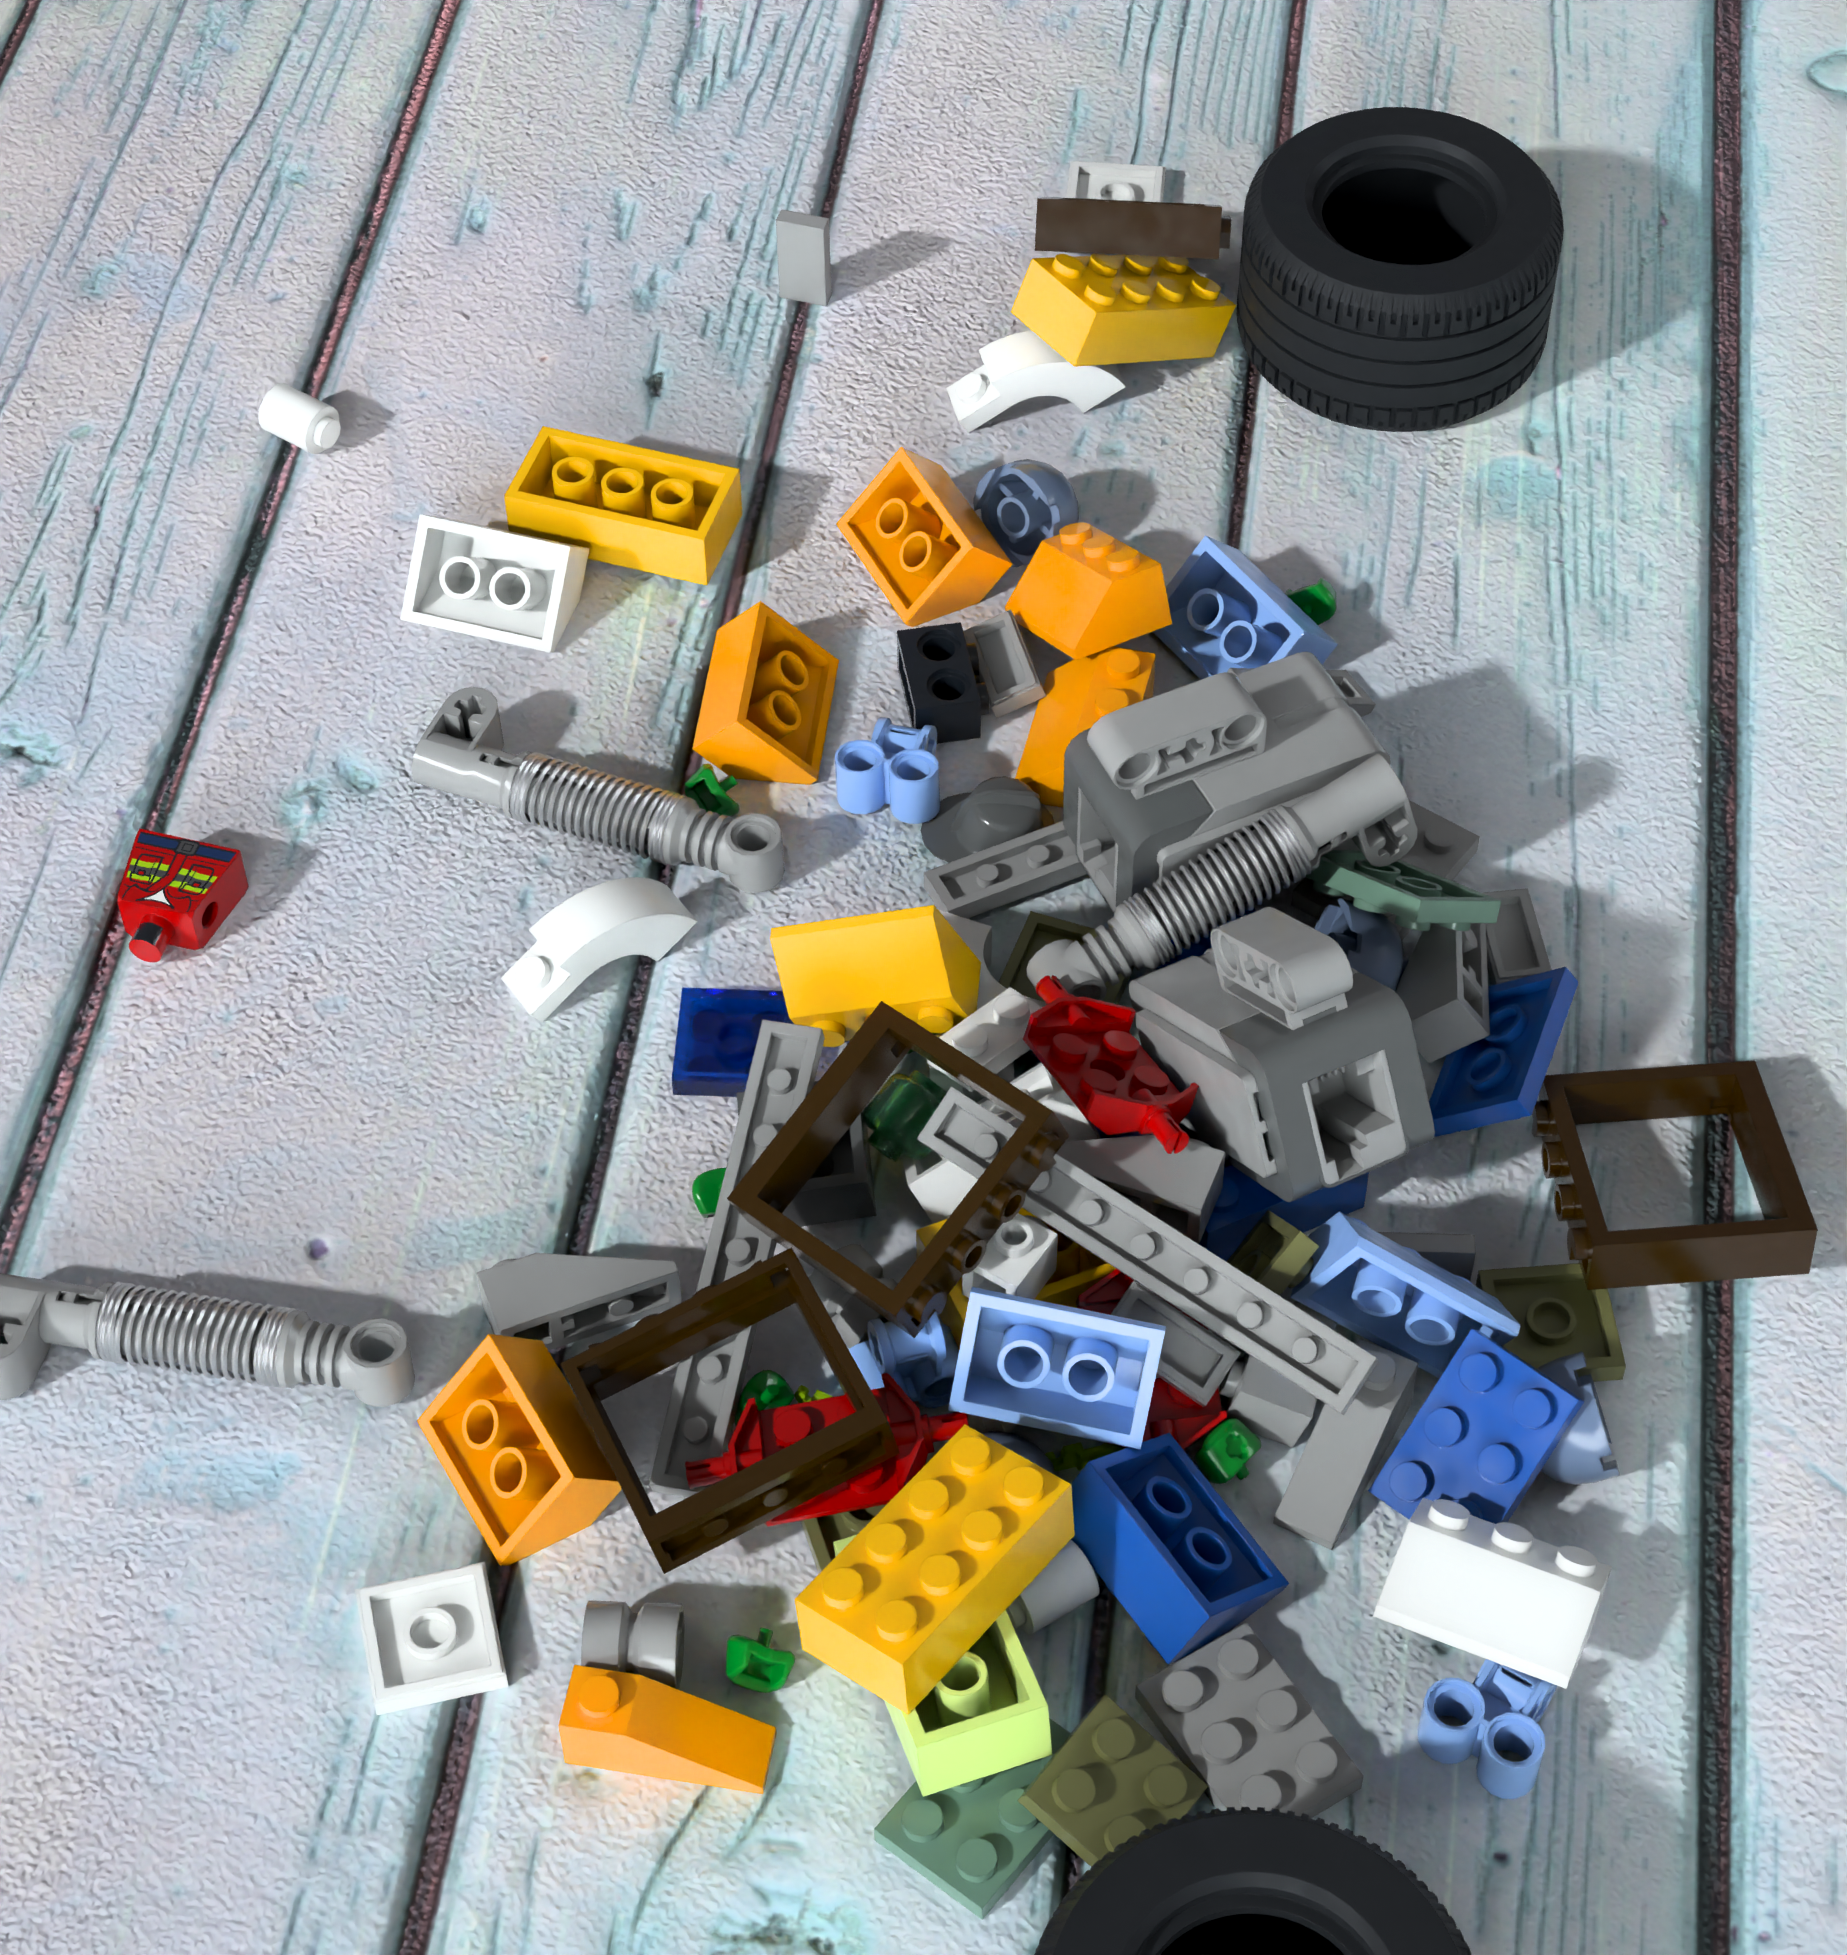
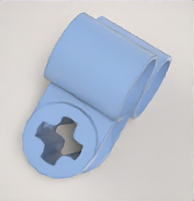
M880 717L875 724L871 741L854 740L841 745L835 753L837 800L840 807L853 814H868L879 810L884 804H890L893 816L899 821L919 824L933 819L940 810L939 763L935 757L937 746L936 727L924 725L922 729L899 726L892 724L890 718Z
M934 1312L915 1338L892 1322L883 1323L879 1318L869 1320L867 1324L869 1341L856 1344L848 1350L870 1389L883 1388L882 1374L888 1373L913 1402L919 1401L920 1405L928 1408H937L949 1404L959 1350L950 1327L940 1324L936 1312Z
M1486 1659L1473 1684L1460 1678H1445L1435 1682L1428 1689L1424 1698L1418 1726V1742L1424 1753L1431 1759L1443 1764H1457L1467 1760L1471 1755L1477 1757V1777L1482 1787L1490 1794L1502 1799H1517L1525 1796L1535 1785L1545 1750V1735L1537 1723L1547 1709L1557 1685ZM1453 1716L1461 1720L1464 1725L1449 1726L1440 1721L1438 1717ZM1510 1750L1518 1753L1524 1760L1511 1762L1503 1759L1497 1752Z

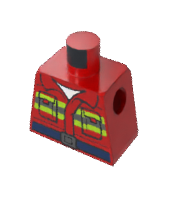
M139 829L117 899L125 932L132 936L129 942L130 951L143 961L158 962L168 945L191 950L204 948L245 895L249 887L240 850Z

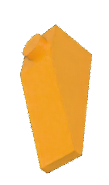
M574 1665L558 1725L565 1763L764 1794L777 1734L776 1727L645 1676Z

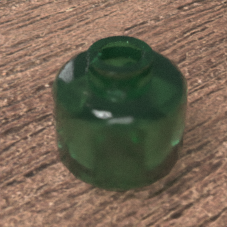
M913 1070L909 1076L901 1073L892 1074L863 1111L864 1122L873 1131L867 1142L895 1163L902 1154L915 1160L924 1159L932 1150L918 1141L917 1138L947 1092L917 1070Z

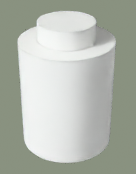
M280 383L275 385L266 394L260 406L259 423L264 430L311 454H320L332 447L340 435L339 414L334 407L288 384Z
M1070 1540L1006 1609L1014 1629L1020 1627L1025 1633L1032 1635L1099 1595L1097 1577L1082 1550Z

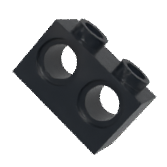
M961 622L898 630L897 669L911 728L922 729L924 725L935 726L937 730V744L981 738V715L989 714L988 691L985 682L976 683L975 676L979 675L978 652L975 643L966 644Z

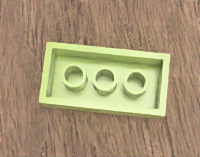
M856 1535L833 1542L835 1557ZM1006 1610L909 1715L885 1701L923 1797L1052 1755L1048 1704Z

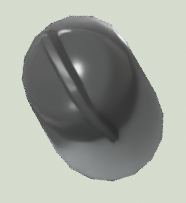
M1003 776L992 777L981 782L972 792L948 796L941 800L938 814L933 819L922 823L920 831L925 847L935 857L950 863L1055 823L1052 814L1040 802V795L1018 779Z

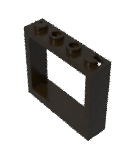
M1061 197L1037 198L1035 251L1219 259L1220 248L1230 249L1231 217L1222 215L1221 205Z
M881 1001L727 1197V1200L747 1222L784 1248L789 1249L792 1247L797 1257L915 1338L934 1312L939 1315L942 1313L947 1303V1295L963 1274L970 1273L979 1265L985 1255L986 1244L1003 1223L1012 1220L1018 1214L1024 1204L1025 1193L1042 1172L1048 1171L1057 1163L1053 1157L1068 1139L1069 1134L1052 1110ZM912 1049L1023 1122L894 1290H891L782 1213L908 1051Z
M1755 1060L1545 1076L1539 1092V1100H1537L1532 1112V1134L1534 1137H1542L1541 1158L1543 1172L1546 1179L1554 1178L1555 1180L1554 1205L1556 1216L1560 1222L1567 1221L1569 1227L1567 1233L1569 1260H1579L1587 1290L1809 1274L1818 1229ZM1727 1114L1765 1220L1608 1231L1575 1125Z
M792 1247L763 1262L760 1259L748 1270L718 1285L704 1287L696 1292L692 1298L660 1314L646 1316L634 1327L602 1343L591 1344L588 1346V1350L560 1363L664 1574L900 1454L885 1414ZM796 1304L855 1413L656 1513L601 1401Z

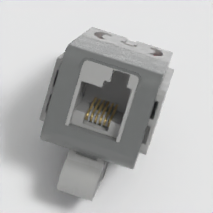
M1300 652L1238 675L1228 672L1215 674L1121 708L1101 717L1091 728L1079 733L1070 741L1064 755L1063 825L1065 831L1075 844L1078 860L1114 913L1117 906L1122 904L1124 900L1128 901V898L1133 897L1135 893L1141 894L1146 903L1150 905L1143 892L1145 887L1155 892L1152 887L1153 882H1157L1163 887L1161 881L1163 876L1173 881L1170 876L1171 871H1176L1181 876L1180 865L1190 870L1189 860H1194L1199 864L1197 860L1198 854H1202L1208 859L1206 851L1209 848L1217 853L1215 849L1216 843H1220L1226 848L1224 843L1225 837L1230 838L1233 842H1235L1233 838L1234 832H1239L1244 837L1242 833L1243 826L1253 831L1251 822H1258L1259 816L1268 813L1270 809L1273 810L1280 805L1292 807L1377 753L1390 765V756L1357 711L1349 706L1348 699L1317 657L1310 652ZM1349 839L1333 850H1359V848L1352 839Z
M1265 907L1216 927L1211 931L1212 948L1207 949L1205 954L1190 956L1136 978L1129 983L1132 1008L1136 1011L1134 1018L1143 1049L1169 1077V1080L1180 1093L1189 1088L1191 1083H1197L1199 1086L1191 1110L1180 1122V1128L1191 1139L1202 1141L1211 1148L1224 1151L1225 1161H1229L1230 1165L1284 1201L1292 1202L1324 1187L1332 1188L1400 1159L1409 1150L1434 1139L1433 1117L1412 1022L1404 1002L1391 988L1351 968L1345 952L1333 938L1273 907Z

